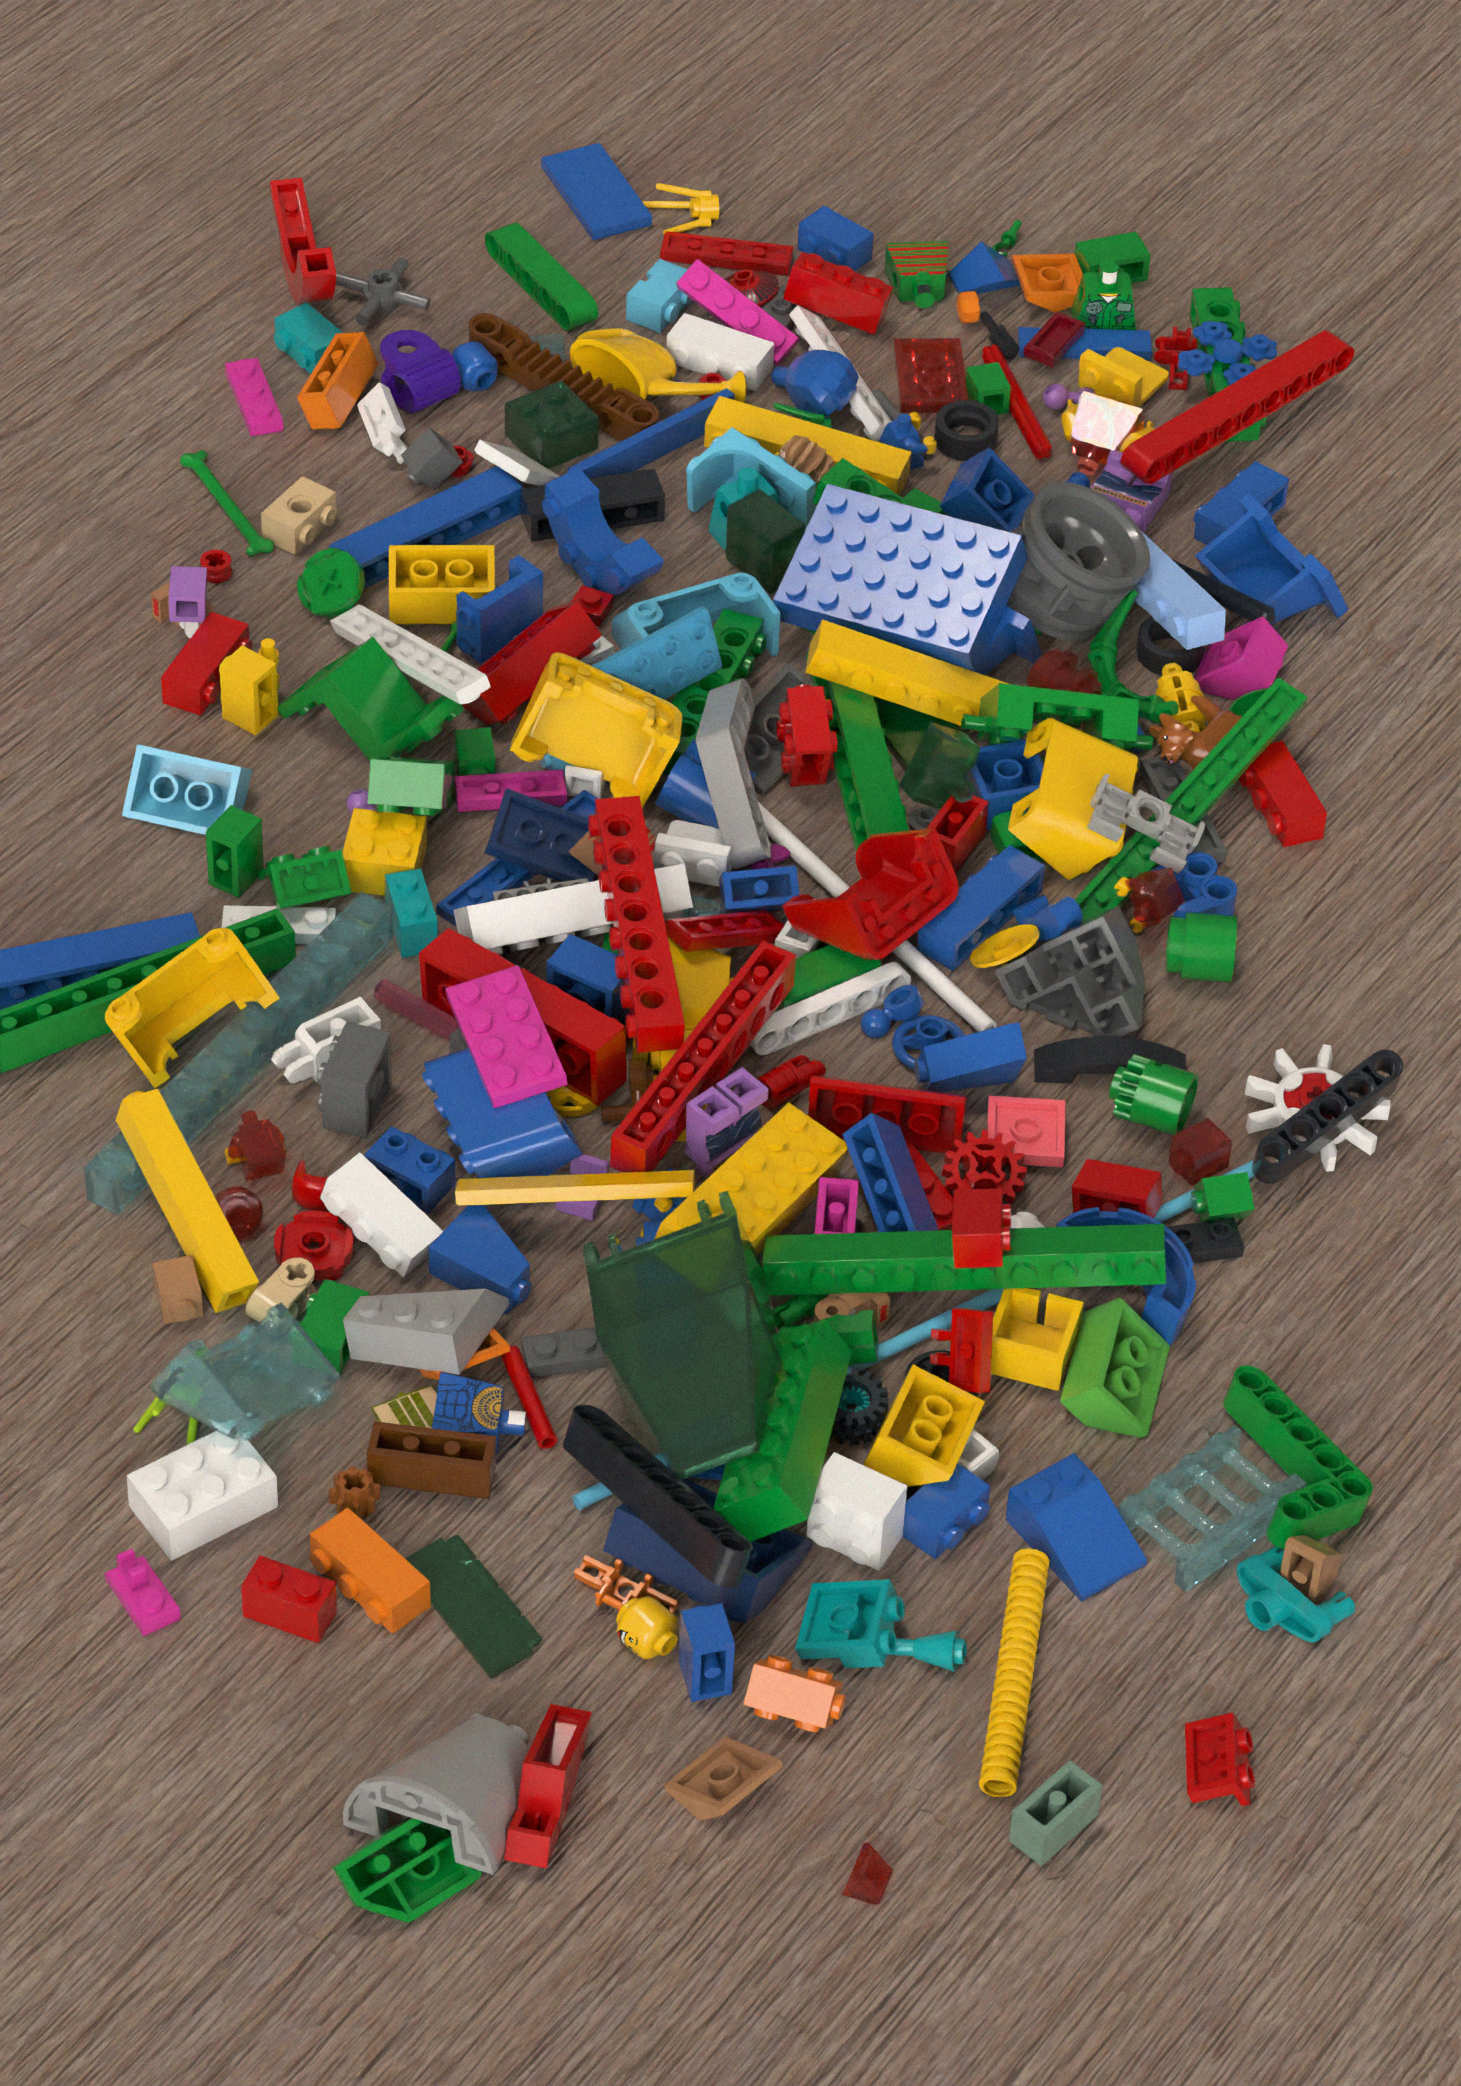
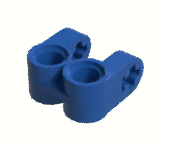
M1193 852L1187 854L1185 859L1187 861L1186 865L1179 874L1160 865L1152 869L1143 880L1144 890L1155 902H1165L1178 896L1187 901L1176 909L1173 917H1184L1185 912L1234 916L1237 886L1230 878L1217 875V862L1206 853Z

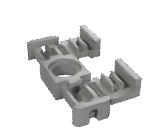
M1105 774L1097 784L1096 792L1091 798L1090 806L1094 808L1087 828L1117 842L1124 832V829L1120 828L1119 824H1125L1159 842V847L1153 849L1149 859L1179 874L1186 865L1187 861L1185 859L1187 854L1192 853L1198 845L1205 828V823L1201 820L1198 826L1195 827L1171 815L1169 812L1172 805L1140 789L1134 796L1108 783L1110 774ZM1146 807L1152 810L1156 821L1150 822L1143 819L1139 808Z

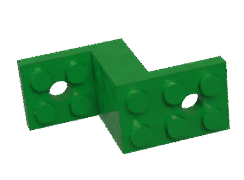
M374 637L369 638L321 668L278 705V711L286 719L295 712L302 716L316 704L324 703L369 761L381 756L399 757L405 751L407 753L423 741L427 742L443 729L440 725L445 721L453 720L465 710L462 704L460 705L444 695L426 704Z

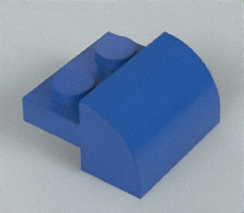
M693 739L683 756L681 755L674 765L655 804L686 822L719 829L696 740ZM750 770L751 778L754 782L757 774Z

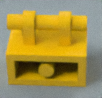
M263 639L258 653L242 645L232 655L224 658L219 665L222 718L255 736L278 717L277 690L280 688V675L277 673L276 667L279 664V652L275 648V641L273 639Z

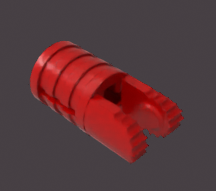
M800 1054L796 1058H792L759 1076L756 1079L769 1089L768 1100L763 1102L762 1105L767 1109H773L801 1093L804 1089L810 1087L812 1076H825L827 1069L825 1064L818 1060L809 1061L810 1058Z

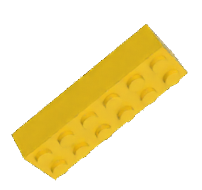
M788 1102L661 1222L649 1254L713 1298L764 1249L766 1236L778 1235L818 1196L819 1177H838L849 1152L846 1142Z

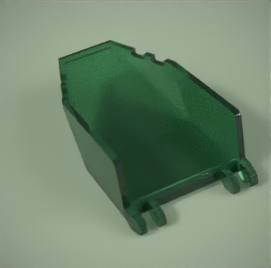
M728 1191L719 1193V1202L724 1212L723 1214L712 1217L711 1208L703 1199L696 1202L701 1218L699 1223L622 1251L620 1241L615 1233L608 1235L607 1243L612 1256L601 1260L599 1249L593 1241L585 1244L583 1250L596 1335L626 1412L633 1424L640 1428L644 1437L650 1444L652 1443L663 1460L681 1480L759 1451L768 1418L765 1408L768 1399L774 1396V1375L776 1372H780L782 1366L764 1270Z

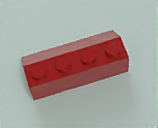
M578 601L548 609L477 669L486 674L491 688L480 693V697L475 701L462 704V706L485 724L507 723L519 713L517 707L525 700L527 703L530 702L540 677L553 653H563L573 658L577 657L580 660L596 648L593 643L602 634Z
M814 1075L810 1081L808 1116L839 1138L845 1140L844 1132L873 1113L899 1125L905 1141L911 1140L917 1150L946 1153V1151H953V1142L956 1139L962 1141L968 1096Z

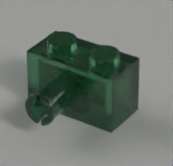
M931 722L899 786L914 802L939 810L951 795L958 802H967L973 797L967 791V788L970 792L975 793V786L966 777L970 769L975 766L981 749L966 733Z

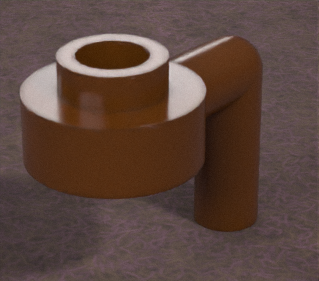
M644 1058L628 1059V1083L632 1105L601 1106L602 1122L623 1121L645 1093L646 1089L652 1084L653 1067L652 1065L645 1066Z

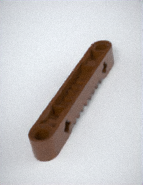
M481 313L470 319L469 342H480L498 362V372L612 437L623 441L659 423L658 408L627 389L616 388L614 390L610 383L604 386L602 379L598 377L596 380H593L592 374L589 371L583 375L579 365L573 369L570 360L567 359L562 363L560 355L555 354L552 357L549 348L546 347L541 351L538 342L533 344L525 332L496 315Z

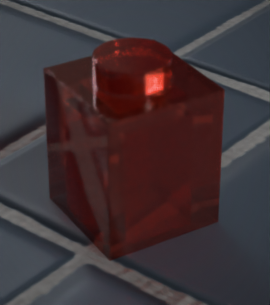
M1207 1118L1172 1136L1168 1163L1177 1175H1181L1191 1186H1194L1202 1178L1211 1177L1229 1167L1232 1141Z

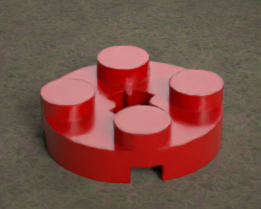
M304 1211L294 1215V1221L288 1223L285 1227L283 1222L277 1228L274 1235V1255L280 1266L287 1259L303 1258L313 1265V1281L324 1279L332 1281L343 1276L344 1268L353 1257V1234L348 1225L345 1228L344 1225L338 1222L337 1216L325 1211ZM311 1242H319L320 1248L309 1249L306 1247H309Z

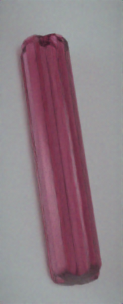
M382 979L379 984H376L374 988V997L442 1037L449 1040V1034L459 1028L455 1017L390 980Z

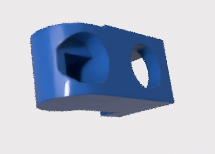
M1046 895L1037 896L1013 910L1019 925L1032 924L1038 928L1040 936L1036 942L1057 938L1065 931L1082 924L1083 921L1081 908L1070 896H1064L1052 904H1049Z

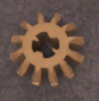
M794 435L783 445L778 455L799 472L808 474L816 482V489L819 480L835 466L833 458L826 453L825 449H822L817 443H813L807 437Z

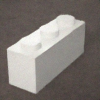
M687 313L682 315L667 334L666 349L674 357L676 365L705 375L708 373H718L726 380L731 379L737 371L741 370L746 378L747 389L757 391L773 370V342Z
M360 1152L327 1178L320 1196L326 1208L333 1215L339 1216L345 1221L360 1241L367 1242L380 1255L383 1263L387 1267L395 1269L403 1278L429 1257V1246L443 1232Z

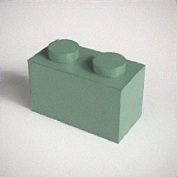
M1069 1760L1012 1811L1009 1841L1042 1866L1098 1816L1103 1785Z

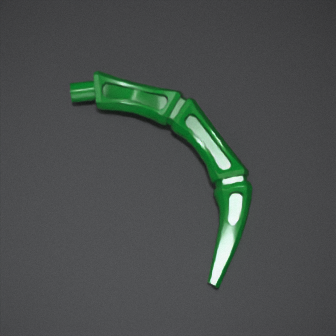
M1133 589L1124 597L1089 645L1090 653H1088L1087 657L1094 671L1101 695L1139 699L1138 717L1155 724H1160L1159 715L1161 713L1176 715L1178 713L1179 707L1177 702L1174 700L1165 702L1163 698L1157 695L1141 696L1134 693L1119 681L1115 670L1117 666L1116 656L1118 654L1117 639L1119 632L1138 595Z

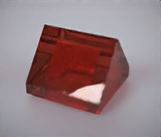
M869 1842L863 1844L842 1895L877 1905L882 1899L893 1869Z

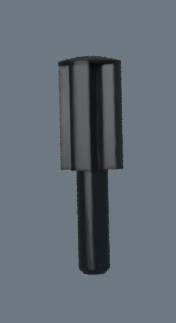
M983 311L980 314V319L991 333L988 338L992 344L1000 348L1005 359L1015 357L1019 352L1018 344L1004 325L1000 324L998 327L987 311Z

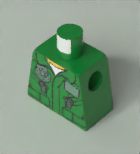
M1113 261L1102 262L1099 272H1086L1083 274L1071 309V317L1084 322L1085 329L1136 330L1130 274L1119 272V265Z

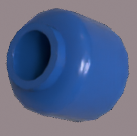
M467 342L453 350L452 356L459 369L460 384L465 390L471 392L483 391L493 385L497 377L498 362L480 342Z

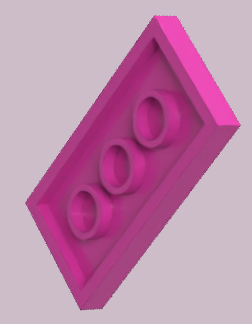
M518 965L445 988L448 1002L493 1108L568 1085L566 1073Z

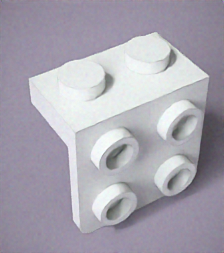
M675 820L670 823L667 834L658 833L655 842L654 867L658 869L684 863L688 881L719 887L721 874L723 872H731L733 868L730 864L731 846L723 844L720 830L717 828Z

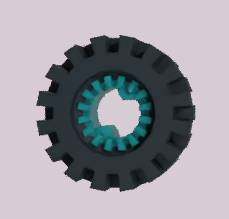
M852 1368V1374H846L830 1440L834 1435H837V1443L844 1444L846 1438L851 1439V1445H858V1438H862L865 1444L871 1441V1434L875 1437L877 1436L887 1415L889 1399L887 1388H882V1381L878 1377L872 1381V1373L866 1371L863 1376H860L859 1369ZM847 1404H856L858 1406L854 1409V1412L851 1409L847 1411L846 1408Z

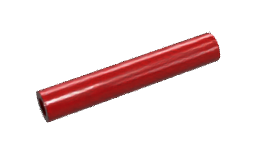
M510 1346L509 1352L500 1355L523 1411L526 1412V1418L539 1448H551L557 1443V1436L520 1349L517 1346Z

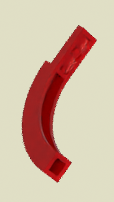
M302 177L270 181L269 189L280 240V253L287 283L294 301L298 304L331 300L334 297L336 287V269L331 247L316 248Z

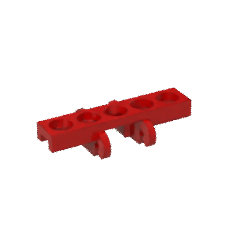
M1173 327L1172 337L1161 336L1155 340V347L1158 349L1154 353L1155 362L1170 365L1168 389L1187 390L1188 374L1186 370L1183 373H1176L1174 369H1178V354L1180 353L1178 351H1191L1198 346L1196 338H1193L1190 344L1191 328H1187L1185 332L1177 331V327ZM1174 379H1180L1183 383H1175Z

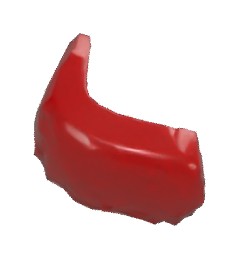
M301 1160L297 1165L291 1183L292 1199L305 1209L330 1212L326 1208L324 1201L320 1199L328 1177L307 1174L305 1162Z

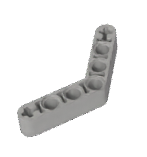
M744 678L709 691L696 735L697 749L724 845L731 846L730 864L734 869H739L771 857L770 843L744 752L755 708L752 690Z

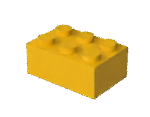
M389 545V621L394 624H452L457 621V594L464 591L477 600L495 589L494 545Z

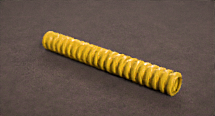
M1030 1548L1021 1549L1013 1555L1010 1585L1006 1601L1007 1606L1005 1607L999 1658L997 1660L994 1690L990 1706L991 1711L989 1713L986 1744L982 1759L983 1765L981 1766V1776L979 1779V1787L984 1793L999 1798L1011 1796L1017 1790L1018 1770L1020 1769L1023 1737L1027 1721L1026 1716L1028 1714L1050 1562L1046 1554Z

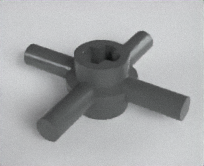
M398 258L390 270L377 269L372 271L368 275L367 280L341 272L337 273L336 285L362 292L363 297L367 301L356 316V321L360 325H367L375 313L386 314L394 311L398 303L425 311L429 309L430 298L404 291L398 282L409 267V262L405 258Z

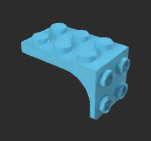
M731 427L724 435L716 437L706 451L689 462L686 468L688 509L693 513H696L707 502L715 498L717 489L720 486L736 481L738 471L741 468L751 467L756 469L758 474H761L776 491L781 518L805 533L816 509V505L812 503L816 492V482L808 474L799 472L787 464L782 457L774 455L761 447L755 439L748 438Z

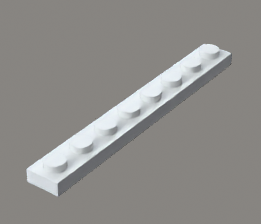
M360 604L330 621L336 634L357 646L374 637L399 670L460 705L475 701L480 697V693L491 688L486 674Z

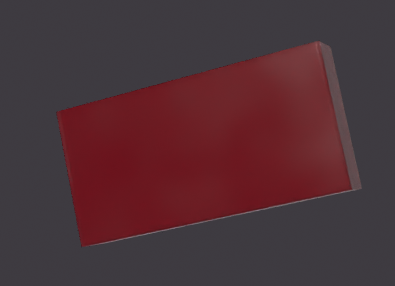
M1056 312L1025 345L1024 356L1053 368L1085 332V323Z

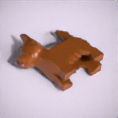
M1193 695L1191 701L1208 722L1202 732H1194L1169 714L1164 713L1159 715L1163 727L1150 726L1148 730L1157 739V745L1162 751L1160 758L1165 764L1173 765L1179 760H1183L1194 770L1242 716L1236 715L1235 712L1222 711L1216 703H1212L1209 697L1203 698Z

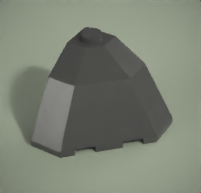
M1119 906L1082 922V924L1065 931L1061 936L1042 943L995 970L1012 1005L1024 1010L1029 1008L1047 1015V1019L1069 1028L1077 1027L1094 1034V1036L1121 1037L1142 1027L1145 977L1135 937Z

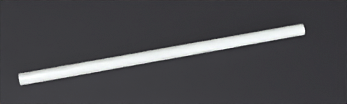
M759 803L767 835L776 844L786 847L791 853L790 857L834 898L850 888ZM904 941L892 951L977 1032L997 1027L996 1022L909 941Z

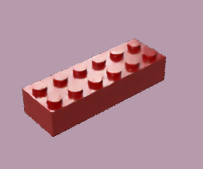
M447 928L419 952L423 1008L459 1027L448 1002L445 988L517 965L502 958L498 953L491 952L473 942L469 937ZM520 968L566 1073L568 1085H565V1087L599 1106L627 1081L625 1025L621 1024L617 1019L608 1017L592 1008L588 1003L563 992L557 986L536 977L527 969Z

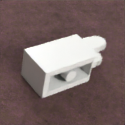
M359 997L302 1023L295 1032V1040L276 1049L271 1060L278 1069L286 1068L284 1076L290 1083L295 1084L311 1076L317 1082V1074L321 1063H327L330 1057L331 1042L335 1035L340 1036L346 1022L381 1030V1020L366 1002Z

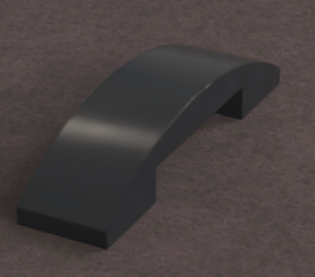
M1093 1036L1067 1039L1034 1049V1082L1073 1083L1074 1073L1115 1075L1119 1066L1127 1068L1128 1061L1132 1059L1133 1054L1158 1061L1160 1064H1167L1186 1070V1054L1159 1043L1136 1038Z

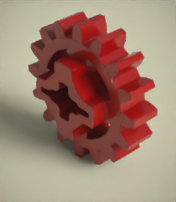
M986 1129L982 1130L980 1138H975L971 1131L967 1132L965 1144L956 1139L953 1142V1151H946L944 1162L947 1164L942 1167V1177L948 1179L945 1180L944 1186L948 1191L1002 1188L1003 1201L1005 1200L1013 1205L1016 1200L1015 1192L1022 1193L1025 1182L1021 1179L1026 1178L1027 1167L1020 1166L1023 1164L1024 1154H1013L1016 1142L1010 1141L1006 1145L1003 1144V1134L1000 1132L994 1139L989 1138ZM960 1163L963 1164V1170L966 1172L963 1180L959 1175L958 1167ZM1006 1164L1010 1172L1008 1181L1005 1179L1006 1174L1002 1171Z

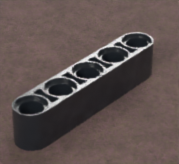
M1387 1049L1373 1053L1265 1136L1258 1144L1252 1163V1172L1256 1179L1266 1184H1275L1281 1181L1390 1097L1397 1088L1404 1067L1400 1056L1394 1051ZM1377 1071L1386 1072L1389 1076H1382ZM1349 1092L1358 1093L1362 1098L1353 1097ZM1321 1114H1329L1334 1119H1326ZM1293 1135L1303 1136L1307 1141L1297 1140ZM1265 1157H1273L1277 1159L1279 1162H1269L1265 1159Z

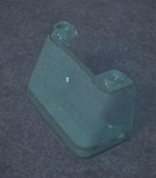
M281 1302L270 1307L266 1311L268 1315L256 1327L253 1323H250L236 1337L208 1349L200 1338L188 1343L156 1377L149 1388L160 1401L233 1440L242 1437L244 1441H248L257 1435L264 1426L310 1404L314 1408L321 1406L333 1395L331 1387L341 1376Z

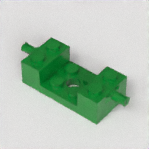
M999 683L980 698L979 716L963 714L961 720L962 729L978 730V740L988 741L989 746L1018 741L1032 730V724H1039L1048 718H1053L1073 728H1079L1083 724V732L1123 750L1135 748L1150 751L1153 747L1152 735L1137 734L1139 699Z

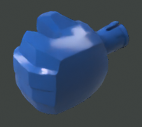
M828 350L807 351L794 359L789 367L777 366L772 373V382L776 383L774 386L786 388L789 398L798 409L815 414H824L825 418L835 410L841 411L847 405L857 389L856 384L859 379L858 373L851 361L838 352Z

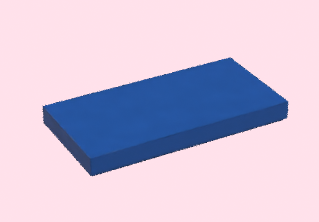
M600 143L541 157L542 169L592 240L652 225L651 213Z

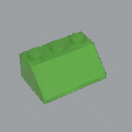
M1120 1297L1085 1311L1082 1316L1060 1403L1085 1426L1140 1438L1148 1436L1170 1345Z

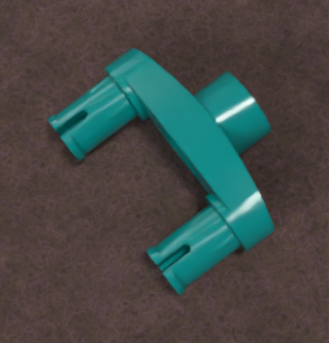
M1275 1545L1260 1555H1251L1238 1563L1237 1578L1242 1589L1249 1596L1245 1602L1246 1615L1254 1627L1261 1631H1267L1279 1625L1300 1639L1314 1643L1328 1635L1334 1625L1352 1616L1355 1612L1353 1600L1350 1597L1344 1599L1346 1593L1342 1591L1335 1593L1333 1597L1325 1602L1314 1605L1297 1588L1278 1574L1281 1571L1284 1550Z

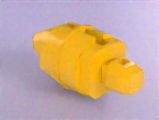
M1177 663L1166 664L1162 669V677L1157 680L1158 688L1155 691V695L1163 698L1165 702L1176 701L1179 711L1176 715L1170 716L1187 726L1190 730L1202 732L1205 728L1204 722L1206 719L1191 701L1193 695L1205 698L1198 681L1193 678L1192 673L1182 671L1181 666Z

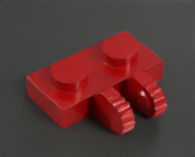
M952 1308L951 1329H931L932 1339L951 1342L950 1354L947 1352L930 1354V1363L949 1366V1383L964 1391L976 1393L990 1392L993 1311Z

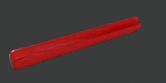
M995 344L990 347L986 345L982 350V359L985 364L999 363L1011 387L1009 409L1030 449L1039 460L1044 457L1049 458L1052 454V445L1000 348Z

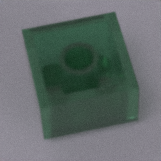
M560 380L506 402L505 435L524 455L550 469L598 449L599 417Z
M758 489L728 505L725 554L726 559L731 565L737 567L743 573L755 577L764 590L769 594H773L778 590L805 533V524L761 489Z

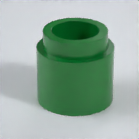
M1185 912L1184 917L1170 916L1166 943L1165 972L1180 973V979L1231 983L1235 961L1237 917Z

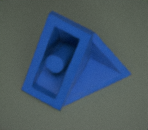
M983 241L949 272V279L958 294L975 291L977 294L1020 286L1017 274L1010 260Z

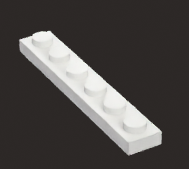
M797 305L789 316L797 326L795 328L796 333L809 343L810 347L808 350L834 351L848 359L821 318ZM858 373L857 389L850 398L849 403L851 407L849 410L858 420L863 422L865 434L873 441L879 442L887 423L892 421Z

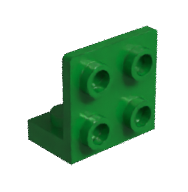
M330 846L308 850V853L301 855L302 858L295 859L294 853L274 857L272 861L266 862L267 867L258 873L259 880L270 879L276 907L279 910L342 897L352 893L342 850L331 852Z

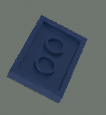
M506 788L484 854L559 882L585 878L588 879V882H592L595 875L592 870L568 852L589 831L588 818Z

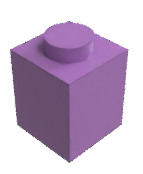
M171 566L169 621L202 623L206 618L207 567Z

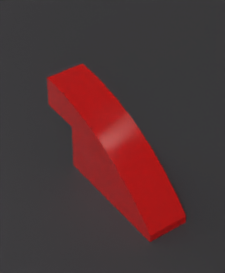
M550 1704L523 1762L518 1806L507 1831L504 1860L547 1868L568 1810L591 1723L592 1712Z

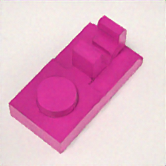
M132 1548L117 1554V1567L104 1573V1577L143 1636L148 1635L180 1620V1608L145 1557L140 1556L135 1559V1552Z

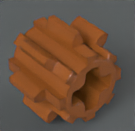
M356 1466L349 1467V1470L345 1472L341 1470L338 1475H334V1487L329 1489V1504H336L337 1514L347 1507L359 1518L364 1516L368 1518L371 1513H375V1501L380 1499V1484H373L372 1472L364 1468L363 1470L356 1469Z

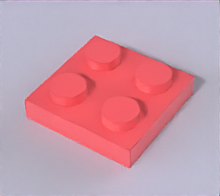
M989 1095L987 1110L988 1136L994 1139L1000 1132L1003 1134V1144L1006 1145L1010 1141L1016 1142L1013 1154H1024V1161L1021 1165L1063 1168L1065 1152V1100Z

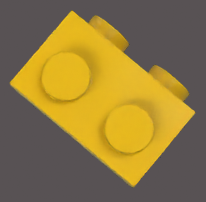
M1121 347L1113 348L1105 357L1090 349H1087L1080 355L1079 387L1092 388L1097 396L1139 408L1168 381L1169 372ZM1117 403V406L1127 410L1126 408Z

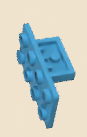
M701 606L594 664L592 667L659 698L666 699L719 670L722 667V662L709 611Z

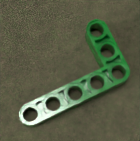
M1244 1365L1238 1367L1233 1374L1223 1400L1224 1408L1301 1487V1489L1286 1494L1279 1499L1266 1531L1269 1541L1276 1547L1285 1549V1543L1289 1537L1306 1535L1317 1541L1358 1524L1373 1491V1484L1369 1478L1266 1373L1254 1366Z

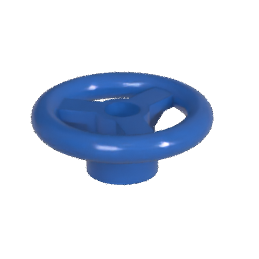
M933 1015L917 1016L905 1021L896 1029L892 1038V1047L898 1060L906 1067L914 1070V1062L918 1059L910 1056L905 1049H918L922 1051L925 1046L944 1042L949 1033L954 1039L965 1036L960 1027L946 1018ZM916 1029V1033L906 1036L910 1031Z

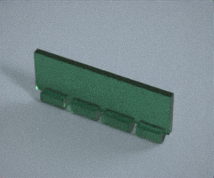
M454 1535L447 1539L446 1542L441 1537L405 1558L430 1581L432 1607L490 1679L533 1655L532 1649L541 1643L542 1636L525 1616H521V1610L503 1588H498V1582L482 1562L475 1560L476 1555L460 1535Z

